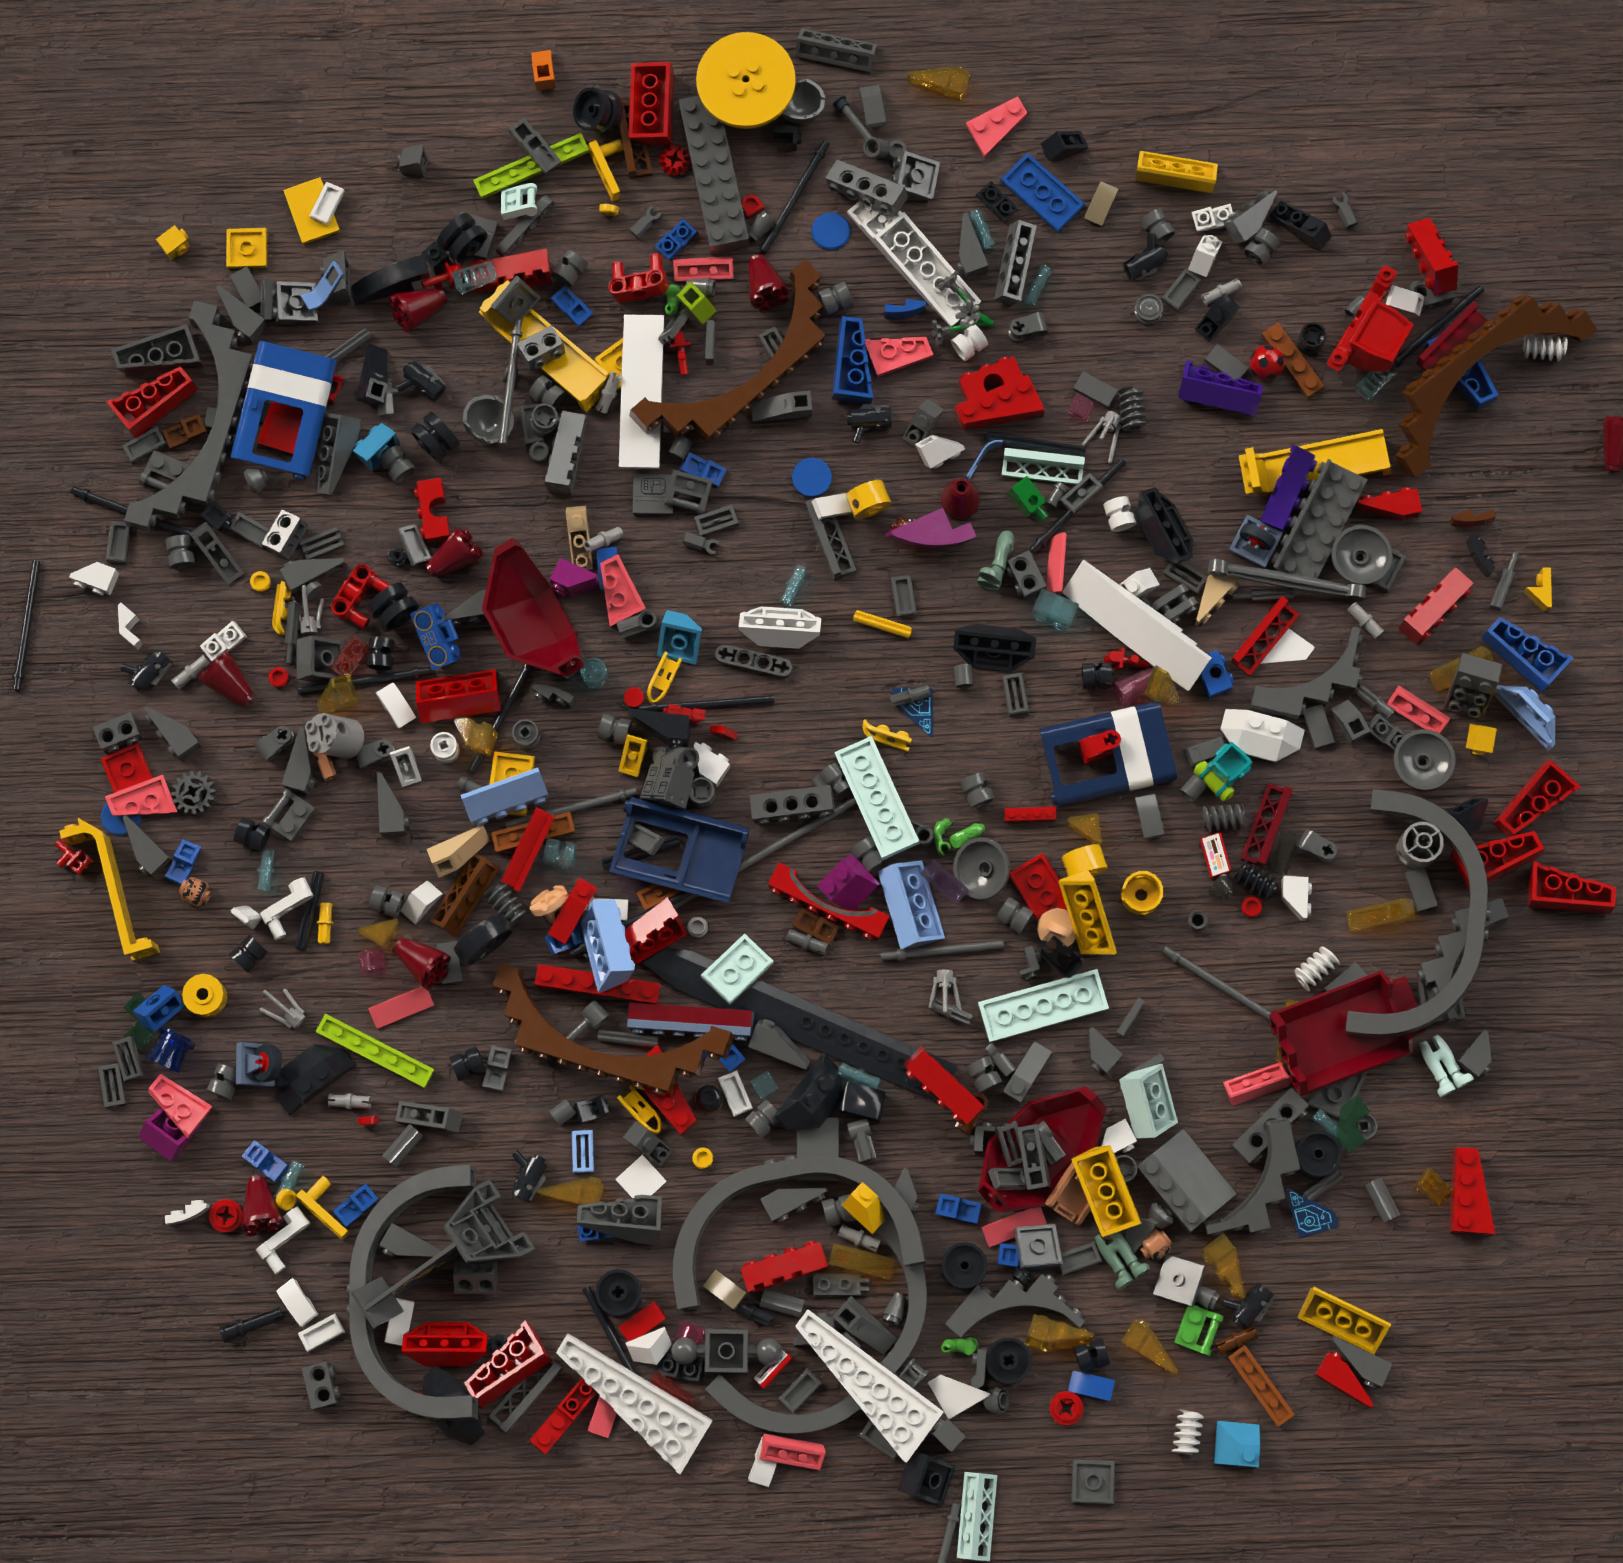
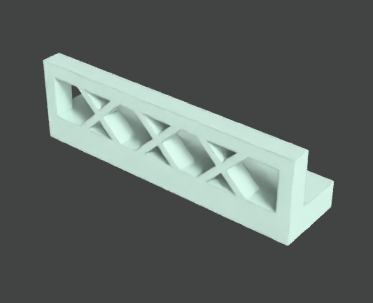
M1005 448L1002 477L1023 479L1028 476L1030 480L1077 485L1082 480L1085 457ZM1007 462H1015L1020 469L1016 472H1007ZM1033 464L1040 471L1033 475L1029 474L1025 468ZM1049 467H1056L1060 473L1055 477H1050L1045 470ZM1070 469L1079 470L1078 480L1069 479L1065 473Z
M964 1473L957 1558L990 1561L997 1475ZM985 1478L990 1479L987 1491L984 1488ZM984 1501L987 1502V1510L985 1512L982 1510V1503ZM984 1522L985 1531L982 1534L980 1531V1525ZM982 1543L983 1556H978V1547Z

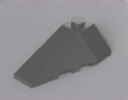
M324 414L318 438L319 449L316 450V456L320 458V466L317 468V493L332 495L358 440L361 430V419L338 414Z
M641 1194L635 1195L632 1199L623 1200V1198H618L614 1202L604 1203L600 1201L578 1205L576 1225L635 1243L658 1245L662 1196Z

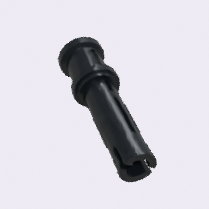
M278 1307L248 1319H236L234 1323L225 1326L219 1325V1329L224 1343H228V1340L238 1336L244 1337L247 1335V1332L284 1320L281 1308Z

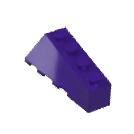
M1186 359L1178 395L1179 399L1185 402L1201 403L1207 407H1219L1225 411H1237L1247 416L1257 415L1263 390L1262 385L1242 378L1234 380L1222 371L1216 374L1209 371L1210 367L1202 365L1199 368L1193 366V361Z
M1293 444L1290 449L1291 454L1283 465L1282 474L1275 484L1274 493L1270 496L1260 520L1284 531L1285 527L1289 528L1293 517L1290 516L1293 509L1297 510L1301 501L1299 494L1301 490L1305 491L1308 486L1309 480L1306 478L1309 471L1314 472L1318 462L1315 460L1316 456Z

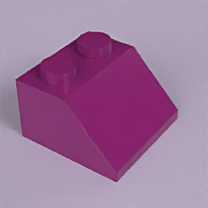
M562 558L559 559L550 577L554 592L562 597H565V595L573 597L599 587L597 574Z
M852 854L843 858L817 887L830 901L847 910L854 911L880 884Z
M160 1108L145 1121L138 1138L171 1162L184 1150L201 1127V1124L187 1139L165 1111Z

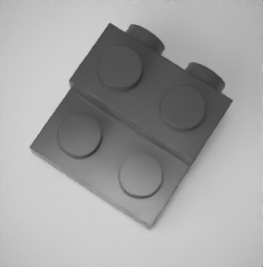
M903 151L899 156H896L893 162V167L896 170L895 174H892L890 181L904 186L908 197L915 196L928 201L933 200L940 162L907 151Z
M276 281L273 286L274 307H272V319H275V324L316 323L318 321L317 308L309 310L301 298V295L313 291L316 284Z

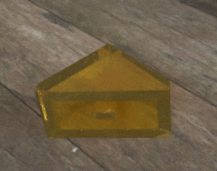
M1157 665L1154 666L1144 694L1156 702L1178 704L1181 700L1169 673Z
M1098 813L1074 816L1067 819V826L1091 843L1100 844L1101 846L1102 835Z
M393 919L357 929L361 936L386 950L401 924L398 919Z
M1431 1168L1425 1169L1413 1185V1188L1439 1206L1451 1191V1188Z

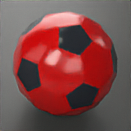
M1263 345L1253 351L1250 356L1249 366L1251 372L1257 378L1272 380L1281 375L1284 370L1285 358L1279 348L1272 345Z

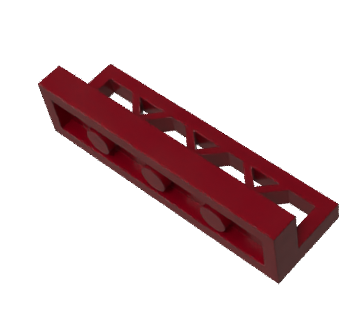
M1474 301L1418 357L1416 364L1423 371L1432 369L1437 365L1439 359L1448 356L1453 352L1452 350L1455 346L1464 343L1470 334L1476 332L1487 321L1477 311L1479 304Z
M1268 783L1240 859L1248 860L1252 864L1264 867L1293 788L1287 786L1281 788ZM1270 789L1282 793L1279 801L1271 803L1268 797ZM1270 808L1274 815L1273 819L1264 822L1261 813L1263 810ZM1264 827L1267 834L1266 838L1257 841L1254 832L1256 829ZM1255 845L1260 852L1258 859L1246 856L1248 849Z

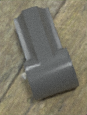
M644 610L639 615L617 622L622 639L646 631L652 632L656 630L659 624L657 617L650 610ZM652 617L653 622L650 625H644L645 618Z
M867 1118L848 1123L851 1141L854 1142L859 1163L875 1159L876 1153L872 1144V1134Z
M1042 1121L1038 1126L1047 1161L1053 1165L1066 1154L1054 1139V1135L1047 1124Z

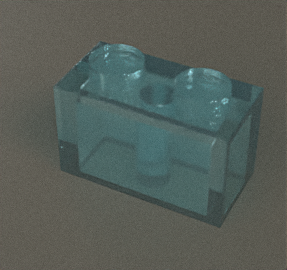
M1042 588L1032 609V615L1040 622L1045 623V621L1052 623L1053 627L1059 630H1069L1079 604Z

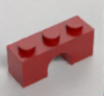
M1006 356L999 359L996 364L991 366L986 364L980 367L979 371L963 374L959 379L958 385L965 401L986 393L984 384L989 380H997L1004 385L1023 377L1015 357L1008 358Z
M441 478L417 481L418 488H414L416 500H420L421 507H418L417 511L419 519H423V526L420 527L422 539L425 538L428 544L444 542L451 535L447 516L436 517L431 514L432 508L436 504L446 502L443 482Z

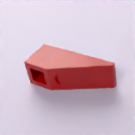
M1411 487L1402 488L1396 493H1391V491L1382 492L1376 497L1366 495L1360 497V500L1355 505L1356 509L1396 520L1420 517L1423 512L1417 488L1411 489Z

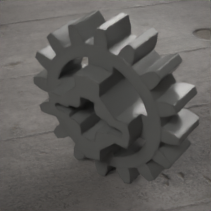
M191 771L190 776L183 773L184 778L182 780L178 777L176 778L178 785H172L176 792L171 793L172 797H176L173 803L175 805L179 804L178 809L180 811L185 808L184 813L187 815L192 811L197 816L198 810L204 814L205 807L211 808L209 802H215V798L212 795L216 794L217 791L211 789L215 784L208 782L210 777L207 775L203 777V773L200 771L197 775H195L194 771ZM194 780L200 781V782H202L203 784H201V783H200V784H195V783H193V781H194ZM194 789L196 790L195 797L192 796V790ZM185 802H192L195 806L186 805Z

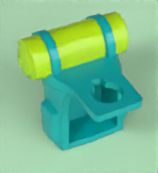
M1233 742L1224 744L1214 754L1215 758L1209 763L1206 761L1198 763L1193 772L1223 802L1233 796L1234 788L1232 785L1237 779L1241 780L1251 770L1250 766L1252 765L1251 759Z

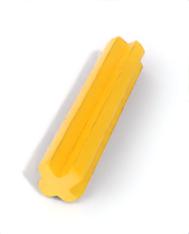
M857 610L853 617L854 622L905 638H909L912 632V628L862 611Z

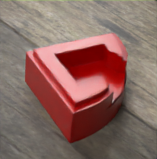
M711 725L709 732L731 740H736L738 736L737 732L726 726Z

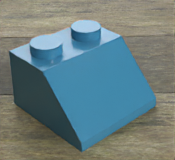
M383 423L379 426H374L364 440L361 439L356 443L353 450L355 456L372 472L380 465L379 458L384 452L394 446L401 445L396 433Z

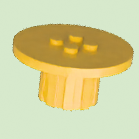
M752 32L731 34L715 42L703 55L696 76L699 98L709 114L725 125L743 129L760 127L778 118L789 106L794 95L796 83L794 66L785 49L773 39Z

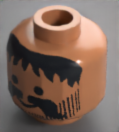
M190 877L182 882L179 894L183 902L199 907L204 902L207 903L209 901L211 891H209L207 882Z
M1153 1230L1143 1241L1140 1251L1147 1260L1151 1257L1152 1260L1159 1261L1171 1251L1170 1245L1172 1242L1163 1230L1160 1232Z

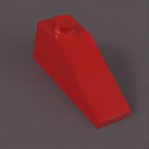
M579 878L547 935L565 945L597 894V887Z
M1334 1351L1332 1354L1326 1353L1314 1376L1367 1408H1372L1373 1402L1348 1364L1343 1361L1344 1357Z

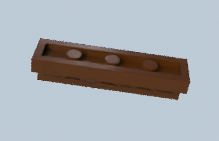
M621 97L623 117L619 126L629 179L653 175L647 144L638 142L644 147L640 154L632 151L636 141L630 142L628 138L629 123L627 124V120H629V116L625 114L624 109L630 107V101L623 102ZM641 160L647 164L648 170L636 172L635 165Z
M475 854L471 857L433 914L430 922L457 937L500 868L481 855ZM476 860H479L477 866L473 868V865L475 864ZM467 878L465 885L462 886V882ZM456 896L454 902L451 903L452 898ZM445 913L444 918L441 922H439L438 920L440 919L442 914Z

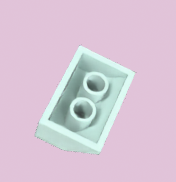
M1163 1064L1131 1072L1119 1079L1135 1138H1155L1178 1123Z

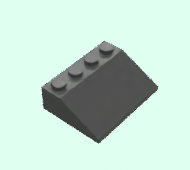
M1184 1129L1137 1166L1138 1173L1188 1233L1237 1194Z

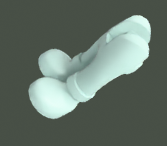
M1436 1034L1432 1036V1040L1437 1051L1433 1052L1426 1041L1419 1044L1427 1066L1435 1076V1080L1439 1082L1438 1095L1443 1097L1455 1091L1456 1088L1459 1089L1470 1083L1474 1078L1469 1073L1463 1074L1459 1071L1460 1067L1457 1065L1449 1046ZM1440 1061H1442L1445 1067L1447 1068L1449 1075H1451L1455 1086L1447 1078L1446 1072H1444V1069Z

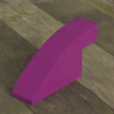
M943 508L885 533L886 538L904 545L923 548L952 546L977 537L970 522L952 529Z

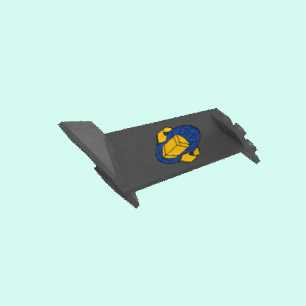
M490 1179L474 1187L443 1226L453 1242L450 1246L391 1288L388 1287L381 1276L351 1292L352 1297L373 1329L404 1312L395 1298L396 1296L402 1294L460 1254L465 1262L468 1263L520 1258L535 1249L524 1231L516 1236L512 1235L493 1206V1203L501 1196Z

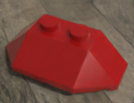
M426 1322L412 1331L403 1334L401 1352L423 1366H468L486 1354L488 1336L469 1322Z

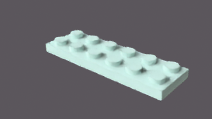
M872 736L835 752L882 860L920 844Z
M1097 969L1074 975L1071 978L1059 979L978 1002L989 1043L1109 1009Z

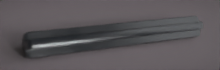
M988 432L987 443L994 440H1003V446L1054 454L1085 456L1086 448L1084 446L997 432Z

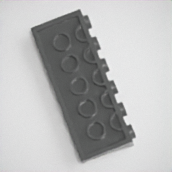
M1330 459L1326 463L1322 461L1317 471L1320 474L1317 481L1312 480L1308 491L1311 492L1308 499L1303 498L1299 509L1302 510L1299 517L1294 516L1289 526L1292 528L1290 534H1285L1280 543L1283 546L1281 552H1276L1271 561L1274 564L1272 569L1286 574L1318 578L1332 551L1334 541L1341 533L1368 479L1331 462L1332 460Z

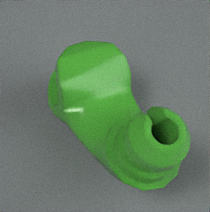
M670 284L669 289L665 293L667 296L665 311L671 316L678 312L680 302L675 297L681 290L676 284Z
M948 818L936 822L934 827L933 839L940 856H944V853L941 851L942 847H946L948 851H951L950 844L942 839V835L952 824Z
M975 823L953 834L950 837L951 845L954 848H960L967 841L981 836L985 832V826Z
M974 1338L947 1339L943 1342L941 1350L946 1354L963 1352L966 1355H970L977 1351L978 1341Z

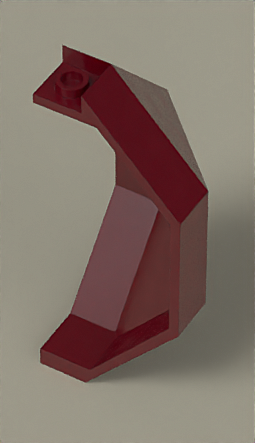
M513 538L496 547L482 611L507 658L566 677L585 667L578 637L553 588L518 540Z
M1087 1087L1029 1101L1007 1124L1016 1121L1018 1127L1040 1124L1044 1121L1052 1131L1054 1139L1066 1155L1053 1165L1047 1161L1051 1188L1029 1191L1027 1189L995 1190L988 1173L990 1169L1022 1168L1024 1172L1023 1163L1012 1167L1007 1166L999 1137L996 1133L987 1143L978 1192L998 1213L1047 1206L1045 1204L1046 1200L1072 1163L1071 1159L1097 1146L1107 1107ZM1012 1128L1010 1129V1132L1015 1145L1018 1159H1020L1022 1157L1017 1144L1014 1130ZM1003 1131L1011 1161H1014L1006 1132Z

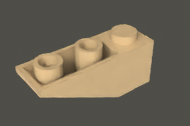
M586 505L566 507L572 563L586 570L593 569L592 553L587 552L584 548V541L590 539Z
M1228 575L1225 577L1208 576L1195 621L1196 626L1201 622L1203 624L1206 623L1212 616L1210 612L1214 608L1218 610L1225 602L1223 598L1227 594L1232 595L1238 589L1239 578Z
M482 824L428 848L427 852L438 877L440 878L458 870L490 841V838Z

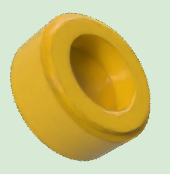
M600 204L599 213L605 216H617L619 207L611 204Z
M258 571L251 576L250 585L256 592L262 593L270 588L271 579L267 573Z
M707 1148L697 1149L693 1153V1163L700 1169L710 1167L713 1163L712 1152Z
M287 1188L282 1189L276 1197V1205L285 1211L292 1209L297 1201L296 1193Z

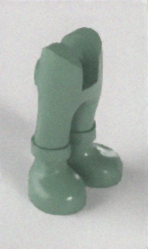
M1003 531L998 537L995 558L991 565L992 568L983 567L980 569L978 574L980 577H978L977 584L987 590H998L1000 588L1002 577L1005 573L1006 561L1014 546V535L1012 532Z
M1120 1232L1109 1235L1113 1239V1242L1109 1245L1101 1234L1095 1236L1097 1247L1106 1262L1112 1267L1114 1273L1118 1274V1280L1115 1283L1118 1290L1129 1286L1135 1280L1125 1269L1126 1267L1119 1259L1117 1252L1123 1257L1136 1279L1141 1278L1150 1270L1147 1263L1141 1264L1137 1261L1138 1258L1133 1254L1129 1244Z

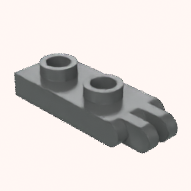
M813 1274V1295H862V1291H870V1287H862V1283H870V1278H862V1274Z

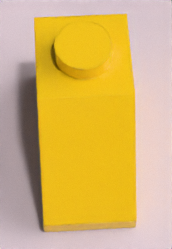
M863 1182L841 1205L872 1234L886 1220L879 1197Z

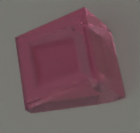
M1076 392L1068 414L1087 421L1094 402Z
M370 949L359 952L361 973L386 969L383 949Z
M682 1320L674 1339L678 1340L679 1338L687 1337L699 1345L705 1329Z

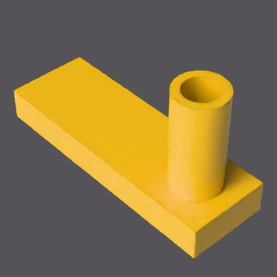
M620 139L599 146L595 140L589 143V154L613 202L619 199L620 190L604 157L624 150Z
M322 1176L307 1193L301 1190L296 1197L304 1207L343 1241L348 1236V1230L315 1202L332 1185L327 1178Z

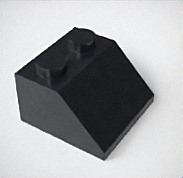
M915 1451L905 1465L897 1490L943 1506L956 1465Z

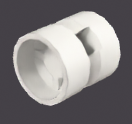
M974 325L964 330V335L959 334L953 338L951 344L960 358L967 361L975 355L976 350L980 352L987 347L988 341L982 331Z
M1127 496L1117 497L1103 504L1106 516L1110 517L1108 522L1112 532L1124 531L1136 525L1134 514L1129 511L1131 504Z
M438 733L431 740V751L441 763H452L459 756V745L450 733Z

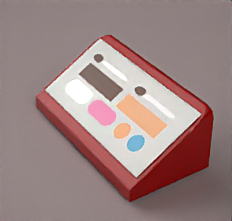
M1221 832L1200 838L1210 878L1231 873Z
M782 1349L781 1359L774 1365H764L753 1377L754 1381L765 1389L790 1363L792 1357Z

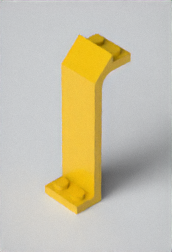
M507 280L504 284L497 287L495 293L490 298L484 300L479 313L498 334L512 344L511 331L514 329V326L491 307L492 303L509 285L510 282ZM531 309L522 320L521 331L523 332V337L520 338V342L548 328L551 324ZM555 329L564 344L565 354L556 360H551L540 369L578 401L581 409L587 413L600 399L601 390L605 387L610 375Z
M1383 429L1298 446L1316 456L1315 460L1318 461L1314 472L1309 471L1306 478L1309 480L1308 486H1310L1312 480L1317 481L1320 475L1317 471L1322 461L1326 463L1328 459L1358 475L1380 471L1383 472V476L1391 474ZM1252 447L1245 449L1246 454L1239 455L1246 494L1268 495L1274 493L1275 484L1282 474L1285 461L1291 454V448L1256 454Z
M79 818L78 826L77 824L65 826V829L59 832L61 839L70 846L89 840H96L124 955L129 954L131 960L134 961L159 954V946L151 939H135L111 839L101 830Z

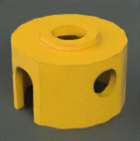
M882 480L861 484L846 494V499L855 519L871 517L891 506V500ZM855 500L859 502L858 508L855 507Z
M1100 844L1084 846L1062 856L1068 877L1089 870L1091 875L1095 877L1108 870Z
M1138 871L1131 874L1125 880L1121 889L1123 905L1129 912L1136 915L1152 913L1159 906L1163 897L1161 881L1155 874L1148 871ZM1137 890H1144L1147 893V898L1139 901L1135 897Z
M207 974L195 975L189 979L182 993L183 1002L186 1007L197 1016L204 1018L214 1017L219 1014L226 1006L228 998L224 985L213 976ZM203 988L207 989L208 997L205 1000L198 999L197 992Z

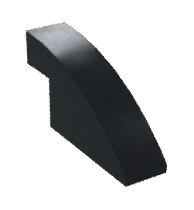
M422 254L396 262L365 276L351 285L356 305L390 297L397 293L413 291L412 282L430 278L426 258Z

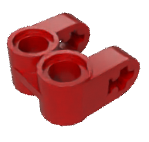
M1108 730L1080 740L1078 748L1084 764H1093L1112 756V750L1120 745L1121 736L1115 730ZM1109 735H1111L1112 738H1117L1114 742V745L1111 744L1108 737Z

